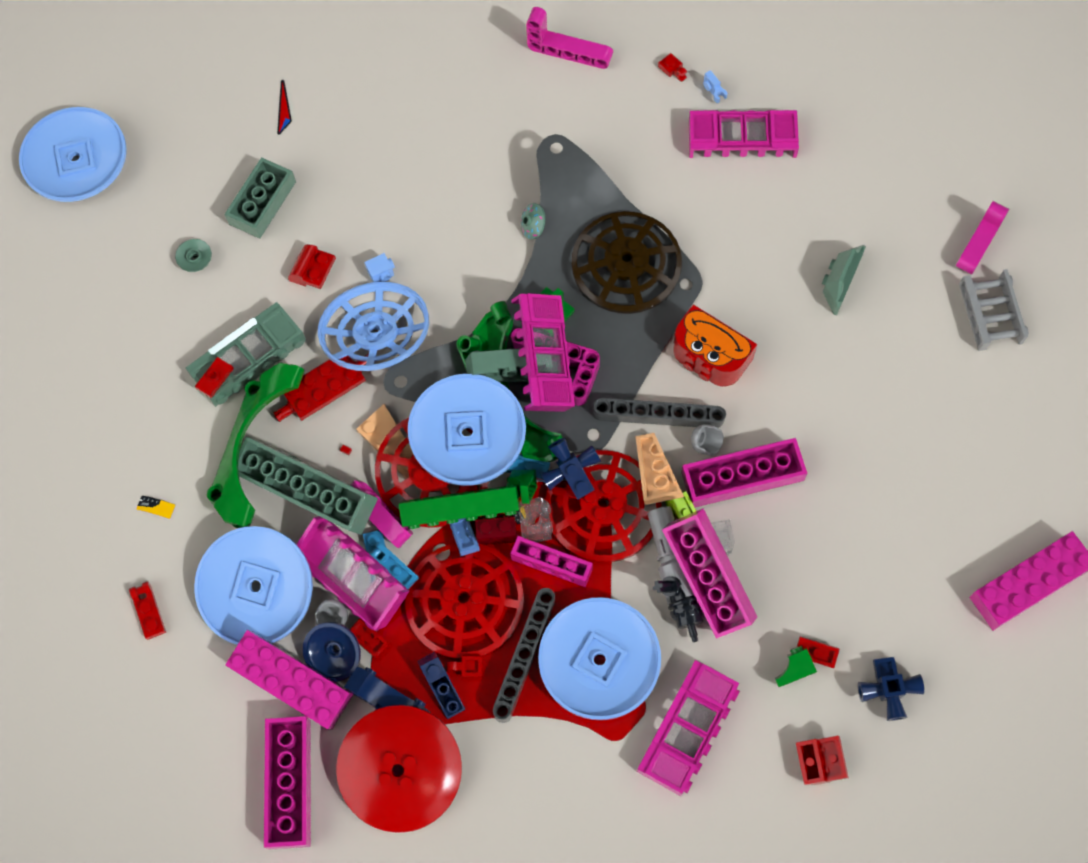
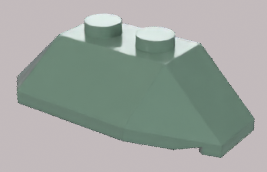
M864 245L839 253L836 260L832 259L828 268L831 270L830 275L826 274L822 284L825 285L823 294L834 315H837L865 251L866 246Z

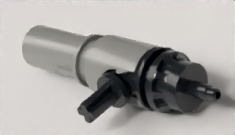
M670 506L657 508L647 513L659 555L657 556V561L661 562L658 568L661 581H655L653 590H657V593H663L666 596L667 604L669 605L668 609L673 610L670 612V615L677 622L678 629L688 628L692 642H697L698 634L695 626L704 622L702 618L703 611L662 531L666 525L675 521L672 508Z

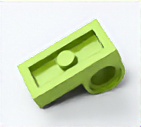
M683 490L684 497L665 501L666 505L672 508L673 515L677 519L696 512L689 495Z

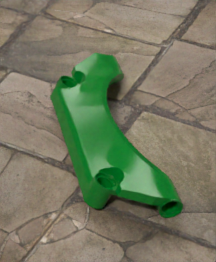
M505 301L496 302L490 307L491 311L485 314L472 332L474 336L463 335L458 338L456 345L465 368V360L473 351L506 350L513 327V318ZM500 382L510 390L508 382ZM524 414L526 435L521 450L523 457L550 463L557 460L558 458L548 446L554 441L563 438L562 434L541 428Z
M278 363L261 374L260 382L250 381L245 386L246 394L214 482L207 491V498L214 505V508L224 522L232 524L235 528L250 527L255 514V509L248 501L239 478L238 458L244 435L251 422L266 405L279 396L299 388L305 371L300 366ZM221 493V496L214 500V496Z

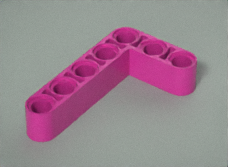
M540 7L532 8L526 23L527 45L530 50L601 69L608 68L613 55L611 47L548 31L546 11Z
M522 328L515 329L511 334L515 349L525 347L524 340L521 342L516 341L518 339L516 333ZM533 332L535 344L541 343L540 347L549 346L555 348L553 337ZM567 342L569 366L578 369L572 383L575 405L582 406L589 398L600 368V356L593 349ZM573 353L578 355L575 358L569 357ZM551 355V360L556 362V355ZM589 359L596 360L594 363L587 362V360ZM584 375H587V376L590 377V378L587 379V380L581 379V377L584 376ZM577 392H582L583 396L576 397L575 394Z

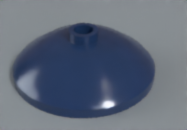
M323 622L313 627L307 633L303 642V657L309 667L332 681L338 682L350 677L356 667L359 666L361 649L357 638L347 627L336 622Z

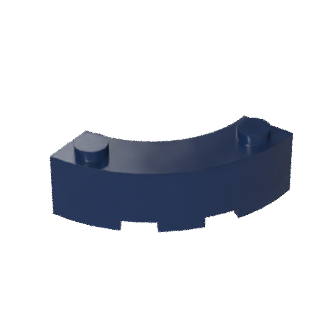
M357 666L344 686L348 691L369 703L375 709L391 705H409L428 711L424 708L426 705L424 702L417 698L412 700L378 679L376 677L377 673L368 667L364 670Z

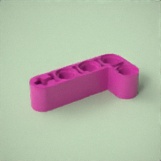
M992 201L959 258L956 267L971 275L973 274L1006 217L1009 208Z
M353 480L350 485L378 498L369 520L394 546L400 548L412 536L413 532L408 529V526L402 527L401 519L387 507L385 502L370 486L362 481Z

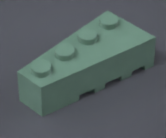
M520 349L473 351L465 360L467 374L486 376L498 382H529L528 376L521 375V369L527 363L526 357H519ZM536 354L538 373H548L552 368L551 355Z

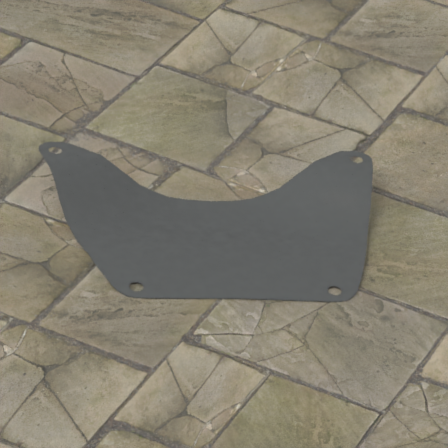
M554 134L543 139L537 149L536 157L541 194L540 205L545 212V226L541 235L535 240L532 256L524 275L515 291L506 301L513 318V327L506 350L515 349L511 334L515 329L522 328V320L514 319V314L520 310V304H512L511 300L519 294H540L546 287L553 292L559 288L564 292L563 300L575 309V312L565 322L566 341L597 351L600 356V368L587 402L582 406L575 405L565 412L524 411V407L531 403L530 395L523 394V388L529 382H508L510 391L520 403L523 413L532 422L548 431L562 434V437L566 438L569 451L583 453L591 445L595 450H602L608 444L620 422L597 420L593 416L594 402L599 398L634 400L652 366L676 331L678 324L699 295L703 282L697 267L681 250L682 269L679 281L669 297L652 309L632 314L615 313L600 308L589 301L578 288L571 266L573 248L579 235L589 224L604 215L622 211L642 212L623 195L602 168L586 152L563 135ZM560 143L563 149L560 153L555 154L550 150L551 145ZM618 217L620 224L630 223L644 226L647 220L637 217ZM611 219L595 225L588 231L587 235L596 238L603 230L613 226ZM654 224L650 231L659 238L663 246H672L671 239ZM624 228L623 233L625 237L635 238L639 230ZM616 232L608 233L601 240L610 244L617 239ZM646 234L642 243L647 249L657 247L655 242ZM584 241L580 243L577 253L578 268L588 264L590 243ZM596 246L594 262L605 259L606 250ZM665 253L666 262L663 274L672 280L676 269V253ZM660 254L649 256V265L658 270ZM624 255L622 260L629 262L632 260V257ZM606 266L596 269L599 275L605 281H608L611 274ZM591 271L581 274V279L586 287L599 297L604 287L595 280ZM644 272L637 278L639 286L648 282L653 276ZM617 279L614 286L621 288H632L630 280ZM683 279H690L693 286L690 290H683L681 288L680 282ZM658 280L653 286L642 291L643 303L657 297L667 288V285ZM610 291L605 300L618 305H636L633 294H619ZM533 328V332L546 335L539 328ZM517 339L516 341L521 342L524 339ZM457 340L430 348L391 366L384 377L385 390L396 397L416 402L427 388L441 379L453 375L467 374L457 349ZM536 343L535 347H540L542 344ZM575 353L569 355V357L575 358L578 356ZM595 359L587 360L588 363H594L596 361ZM552 361V368L548 373L558 374L557 362ZM569 366L570 376L572 378L573 383V380L578 369ZM587 375L581 377V379L587 380L590 378ZM398 376L406 377V386L403 388L396 387L394 384L395 378ZM577 392L575 396L581 397L583 396V393ZM598 407L597 410L599 412H605L606 408ZM623 408L616 409L618 413L626 412ZM597 429L601 434L600 439L591 441L587 435L588 431Z

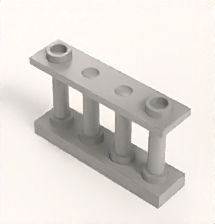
M1003 270L999 279L978 283L972 281L971 275L963 276L959 286L978 351L986 350L992 340L1017 337L1018 344H1023L1029 332L1027 326L1024 325L1013 289V279L1011 275L1009 276L1008 270ZM1002 287L1004 296L986 299L977 298L976 290ZM1006 303L1009 313L985 316L982 314L981 307ZM1012 320L1013 330L994 333L987 331L986 324Z

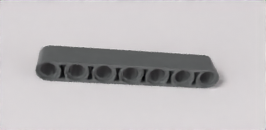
M599 398L594 402L593 416L600 421L687 427L710 424L719 428L723 425L726 418L725 409L714 405ZM604 407L606 408V411L599 412L597 408ZM623 408L626 412L618 413L616 409ZM637 409H641L645 413L643 415H639L635 411ZM662 411L664 415L657 416L654 412ZM680 412L683 416L676 417L674 413ZM699 413L702 416V418L697 419L693 416V414ZM712 415H719L721 419L715 420Z
M542 588L537 593L495 701L493 714L498 722H508L513 715L555 605V595L549 588ZM549 595L552 599L550 602L544 603L541 601V597ZM540 613L544 615V619L536 621L534 616ZM529 632L537 634L534 640H529L526 636ZM526 650L530 653V656L527 659H522L519 657L520 652ZM520 669L523 674L520 678H514L512 672ZM508 688H513L516 691L513 697H506L504 695ZM501 707L508 709V713L504 717L497 715V711Z

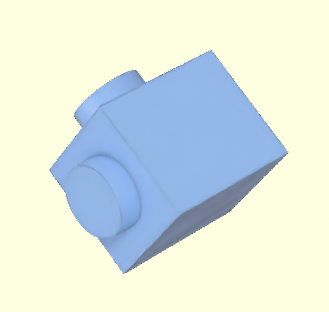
M385 253L364 262L373 282H385L394 276V263L391 258L387 259Z

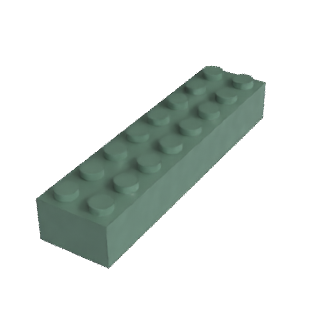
M249 437L245 438L240 449L238 458L239 477L348 531L362 535L378 500L377 497Z

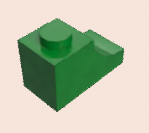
M536 469L512 470L510 476L507 477V486L517 484L522 504H530L537 489Z
M798 646L790 650L791 653L788 654L789 662L782 674L775 677L778 687L817 672L807 647L802 648V646Z

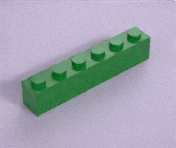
M517 484L405 500L399 503L402 527L408 526V529L419 528L420 524L436 526L441 521H447V524L459 522L458 519L466 518V521L477 520L478 516L484 515L486 518L497 517L498 513L514 515L521 508Z

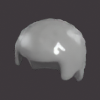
M699 425L692 432L691 442L693 449L701 454L716 455L723 445L724 436L722 430L713 425Z
M325 600L316 610V625L323 622H336L345 626L348 616L347 609L338 600Z

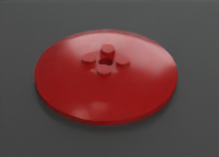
M409 705L386 706L362 717L345 736L337 757V782L347 806L363 822L387 832H410L428 826L437 820L453 802L461 781V754L453 734L435 715L421 708ZM396 764H400L404 768V773L400 776L393 773L392 768Z

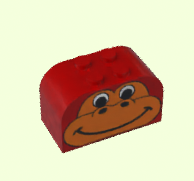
M693 304L676 328L673 353L687 370L696 372L704 381H710L717 386L726 387L736 383L754 359L757 344Z

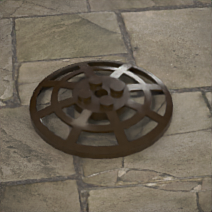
M622 211L604 215L593 221L582 231L573 248L571 266L578 288L589 301L607 311L632 314L652 309L669 297L680 278L682 256L676 238L663 223L646 214ZM618 217H637L645 219L647 222L644 226L630 223L620 224ZM611 219L613 226L603 230L596 238L587 235L588 231L595 225ZM654 224L667 233L673 243L672 246H663L659 238L650 231ZM623 229L639 230V233L635 238L625 237ZM616 232L617 239L610 244L601 240L608 233ZM646 234L655 242L657 247L647 249L642 243ZM582 241L590 243L588 264L578 268L577 253L580 243ZM596 246L606 250L605 259L594 262ZM665 253H676V269L672 280L663 274L666 262ZM660 254L658 270L649 265V256ZM629 255L632 257V260L625 262L622 260V257ZM606 266L611 274L608 281H605L596 269ZM591 271L595 280L604 287L599 297L586 287L581 279V274ZM644 272L653 276L648 282L639 286L637 278ZM617 279L630 280L632 288H621L614 286ZM658 280L667 285V288L661 294L643 303L642 291L653 286ZM610 291L619 294H633L636 305H618L605 300Z

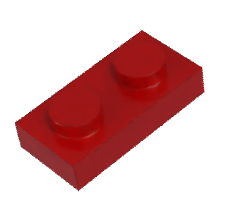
M799 637L797 647H807L814 663L831 668L835 667L839 648Z

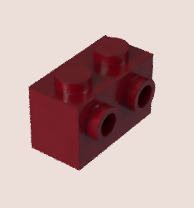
M501 515L499 518L481 517L480 520H475L478 544L489 545L516 542L515 517Z

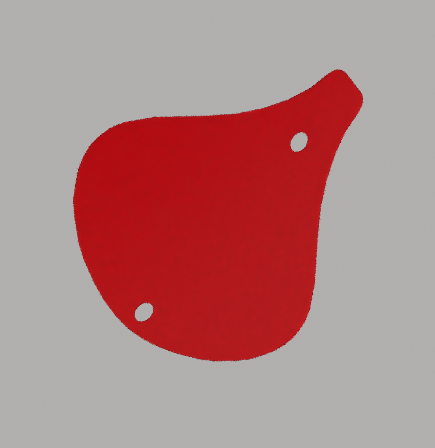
M561 481L555 487L566 488L568 482ZM537 482V489L530 504H522L529 521L519 525L516 523L517 537H523L576 557L561 546L553 536L545 514V498L548 487L545 482ZM558 495L551 496V512L555 525L566 519L563 512V496ZM569 498L570 514L573 515L581 510L580 500ZM603 499L598 501L600 507H607ZM498 513L497 517L493 518H499V516L505 515V513ZM585 517L576 522L581 529L591 534L593 524L587 521ZM472 520L470 523L476 537L475 520ZM450 525L442 527L422 546L407 566L409 569L414 571L418 564L428 554L433 552L436 545L456 543ZM570 526L560 532L570 544L586 552L589 540L578 535ZM611 526L600 528L598 536L612 535ZM515 542L486 545L503 554L518 572L524 592V609L520 623L511 638L496 651L482 657V678H461V672H447V662H462V660L447 658L437 654L466 709L449 719L446 718L417 662L433 653V651L427 648L411 629L406 616L405 599L387 626L377 630V633L387 640L390 645L378 659L372 656L371 669L377 673L376 677L393 689L412 700L417 698L426 704L424 708L439 718L445 725L495 718L493 714L495 701L539 590L549 588L555 595V605L548 620V626L560 611L575 602L589 598L611 599L612 562H591L593 563L592 572L586 587L513 561L511 559V551ZM596 542L593 554L611 555L612 542ZM458 548L449 549L450 554L448 558L440 561V563L443 564L446 561L465 557L466 555L461 556ZM480 549V551L474 552V559L487 563L493 569L503 564L499 558L487 551ZM429 561L418 573L419 579L413 584L412 590L424 589L428 577L435 570ZM464 563L447 567L446 570L452 577L463 574ZM472 564L471 575L481 579L489 573L482 567ZM507 570L500 575L504 584L506 598L518 600L515 580L511 572ZM440 574L433 580L429 590L441 591L446 581ZM494 579L485 586L488 596L500 597L499 588ZM462 593L459 595L458 600L461 603H466L470 596ZM549 595L541 597V601L544 603H548L552 599ZM411 598L412 615L420 629L428 621L423 610L422 598ZM428 598L429 609L432 616H434L442 609L440 599ZM487 604L483 616L488 622L494 617L498 605ZM505 607L501 618L493 627L500 637L511 625L516 614V608ZM540 613L534 616L536 621L544 619V615ZM446 616L439 622L445 629L455 632L456 621ZM476 619L471 622H464L463 633L481 629L482 626ZM434 627L424 635L435 645L453 651L454 639L441 634ZM529 632L526 637L529 640H534L537 634ZM485 633L473 639L462 640L461 652L480 650L494 642ZM538 647L512 715L564 720L587 727L610 741H619L644 716L646 703L644 701L630 713L609 720L587 719L567 711L553 699L543 683L539 669ZM526 650L519 654V657L522 659H527L530 656V653ZM602 655L594 657V662L597 665H602L606 661ZM520 669L512 672L514 678H520L523 674ZM508 688L504 695L506 697H513L516 691L513 688ZM501 707L497 711V715L500 717H504L508 713V709L505 707Z

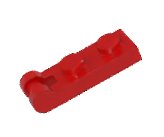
M149 581L142 583L140 587L136 588L134 586L129 588L145 639L149 640L167 633ZM146 593L147 597L140 599L139 595Z

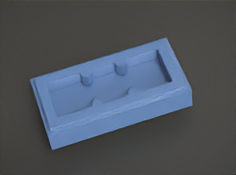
M462 518L458 519L459 522L450 524L461 556L480 551L470 521Z

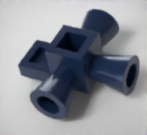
M560 438L551 443L548 448L558 458L556 463L559 468L541 473L549 490H552L565 478L577 500L594 491L591 482L583 470L584 467L601 462L594 447L591 445L576 457L573 452L570 453L566 438Z
M894 657L874 659L873 666L877 683L858 682L860 701L865 702L880 696L881 701H887V721L908 718L900 699L906 693L924 695V682L921 674L903 679L902 674L897 672Z

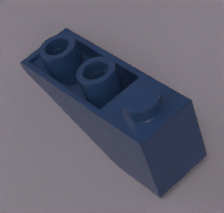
M436 652L418 660L417 662L446 718L449 719L466 710Z

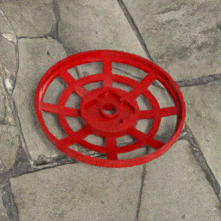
M409 418L401 421L386 435L379 447L375 461L377 489L387 507L399 518H401L400 510L392 504L390 499L397 494H400L405 500L414 499L404 491L413 484L422 490L420 498L428 497L429 492L441 491L443 495L451 494L447 487L450 483L439 480L429 474L419 464L414 454L410 459L400 457L401 452L409 443L408 437L399 444L394 455L383 453L387 443L399 429L403 427L408 435ZM466 428L471 434L473 433L471 429ZM381 461L392 463L391 475L395 487L386 493L380 477ZM397 464L408 467L409 478L401 483L397 475ZM490 481L479 484L482 485L480 490L488 489ZM462 485L457 493L465 492L469 485ZM441 521L439 522V525L436 526H427V524H420V527L438 528L448 526L450 524H447V521Z
M595 450L598 455H611L613 459L611 465L598 464L583 468L594 491L578 499L580 500L581 510L573 515L570 514L568 500L569 498H577L569 484H567L566 488L554 487L552 490L547 489L545 514L553 536L568 552L587 561L611 563L624 560L638 553L650 542L653 533L650 528L646 536L634 546L628 538V535L637 528L642 518L648 521L649 518L647 515L648 511L644 510L645 503L641 489V480L636 481L630 473L618 466L621 458L631 462L638 468L639 462L620 452ZM609 470L606 480L595 481L590 472ZM616 473L626 477L631 484L621 488L614 482ZM635 490L639 500L638 508L627 505L626 495ZM552 495L563 496V512L566 519L555 525L551 512ZM606 499L609 505L607 507H600L598 501ZM657 502L656 509L661 508L662 503ZM625 512L635 515L636 517L632 524L624 530L620 520ZM585 517L587 521L593 524L591 534L581 529L576 522ZM613 525L617 534L611 536H598L601 527ZM570 526L578 535L589 540L586 552L570 544L560 532ZM621 540L625 551L611 555L593 554L596 542L610 543Z
M453 543L428 554L413 571L418 575L428 561L435 568L428 577L423 590H412L413 585L408 589L409 593L405 598V609L410 627L416 637L427 648L441 656L462 660V656L483 657L502 647L511 638L522 618L524 592L518 572L503 554L483 544H478L479 549L499 558L503 562L502 565L493 569L487 563L474 559V553L441 564L435 556L446 550L458 548L457 544ZM464 563L463 574L452 577L446 570L447 567ZM472 564L482 567L489 573L481 579L471 575ZM507 570L511 572L515 580L518 600L506 598L504 584L500 575ZM440 574L446 581L441 591L429 590L433 580ZM494 579L499 588L500 597L488 596L485 586ZM460 594H468L470 596L469 600L466 603H461L458 600ZM411 598H422L423 610L428 621L420 629L412 615ZM428 598L440 599L442 609L434 616L430 612ZM487 604L498 605L494 617L488 622L483 616ZM505 607L516 608V614L511 625L500 637L493 627L501 618ZM448 616L456 621L455 632L445 629L439 622ZM476 619L482 626L481 629L463 633L464 622H471ZM434 627L441 634L454 639L453 651L435 645L424 635ZM485 633L494 642L480 650L461 652L462 640L473 639Z

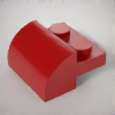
M304 245L288 276V280L305 287L310 285L321 289L336 260L335 255L318 250L315 245Z
M840 736L796 743L804 785L825 784L849 778Z

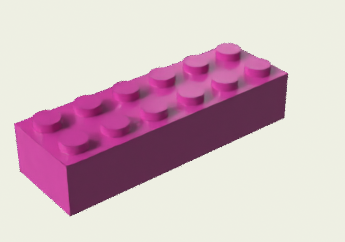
M796 438L685 464L682 466L681 471L687 494L695 508L802 482L808 474Z
M704 508L666 525L662 531L716 639L752 625L758 616Z
M1072 531L976 590L969 598L994 631L1087 573L1088 550Z
M250 630L245 632L225 664L228 668L330 730L334 728L354 695Z
M307 716L265 719L264 848L270 850L311 847V720Z

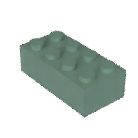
M261 157L224 214L229 225L260 239L296 183L293 171Z

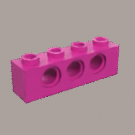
M520 536L517 537L511 551V559L513 561L586 587L593 568V563Z

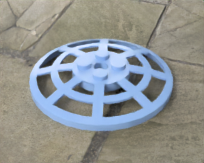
M392 282L366 283L342 293L324 310L318 325L319 343L327 357L339 366L356 371L384 369L400 363L419 348L428 333L429 314L423 299L409 287ZM383 291L400 293L409 297V299L403 306L395 302L383 301ZM376 292L375 301L364 303L356 308H353L347 302L359 295ZM414 303L419 306L424 317V322L414 325L412 316L408 311ZM342 306L348 313L341 320L338 329L327 327L331 316ZM375 307V312L363 316L359 314L361 311ZM383 307L397 310V312L391 316L388 313L382 312ZM404 315L408 322V327L398 328L396 321ZM354 318L356 323L353 326V330H344L350 319ZM423 330L416 343L410 349H404L410 341L413 332ZM325 334L337 336V342L342 351L332 355L326 345ZM407 334L400 345L393 342L397 335ZM343 337H354L356 343L347 348L343 342ZM385 347L392 350L387 354L376 356L377 350ZM363 348L369 350V355L364 357L354 354V352ZM395 354L400 355L387 362L374 364L375 361L387 359ZM349 356L353 359L367 362L366 365H355L339 359Z

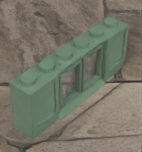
M276 302L211 347L208 352L188 365L186 370L194 381L198 383L217 357L233 366V371L212 398L208 397L216 407L219 404L225 403L228 397L234 393L240 392L248 382L255 381L261 373L272 368L276 362L285 359L291 351L300 348L306 339L300 328Z

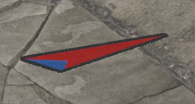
M281 80L278 135L292 122L284 80Z

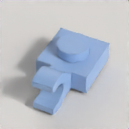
M710 70L704 75L703 85L707 91L712 93L714 101L719 103V95L726 99L728 94L720 86L721 82Z

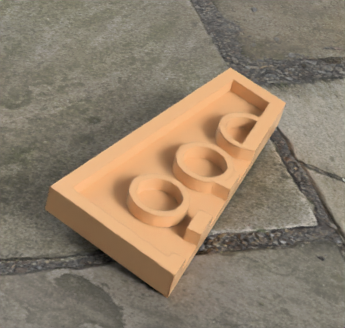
M383 404L356 430L378 451L386 435L397 424L385 404ZM400 429L391 437L383 453L394 455L399 444L405 439ZM409 444L403 449L400 457L411 458L413 452ZM397 464V471L405 479L409 478L408 467Z
M655 433L635 436L645 505L684 497Z

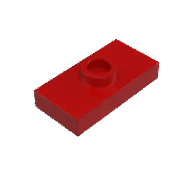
M217 357L195 385V388L212 398L233 371V366Z
M361 618L349 629L357 638L359 645L375 659H378L390 645L376 631L368 628Z

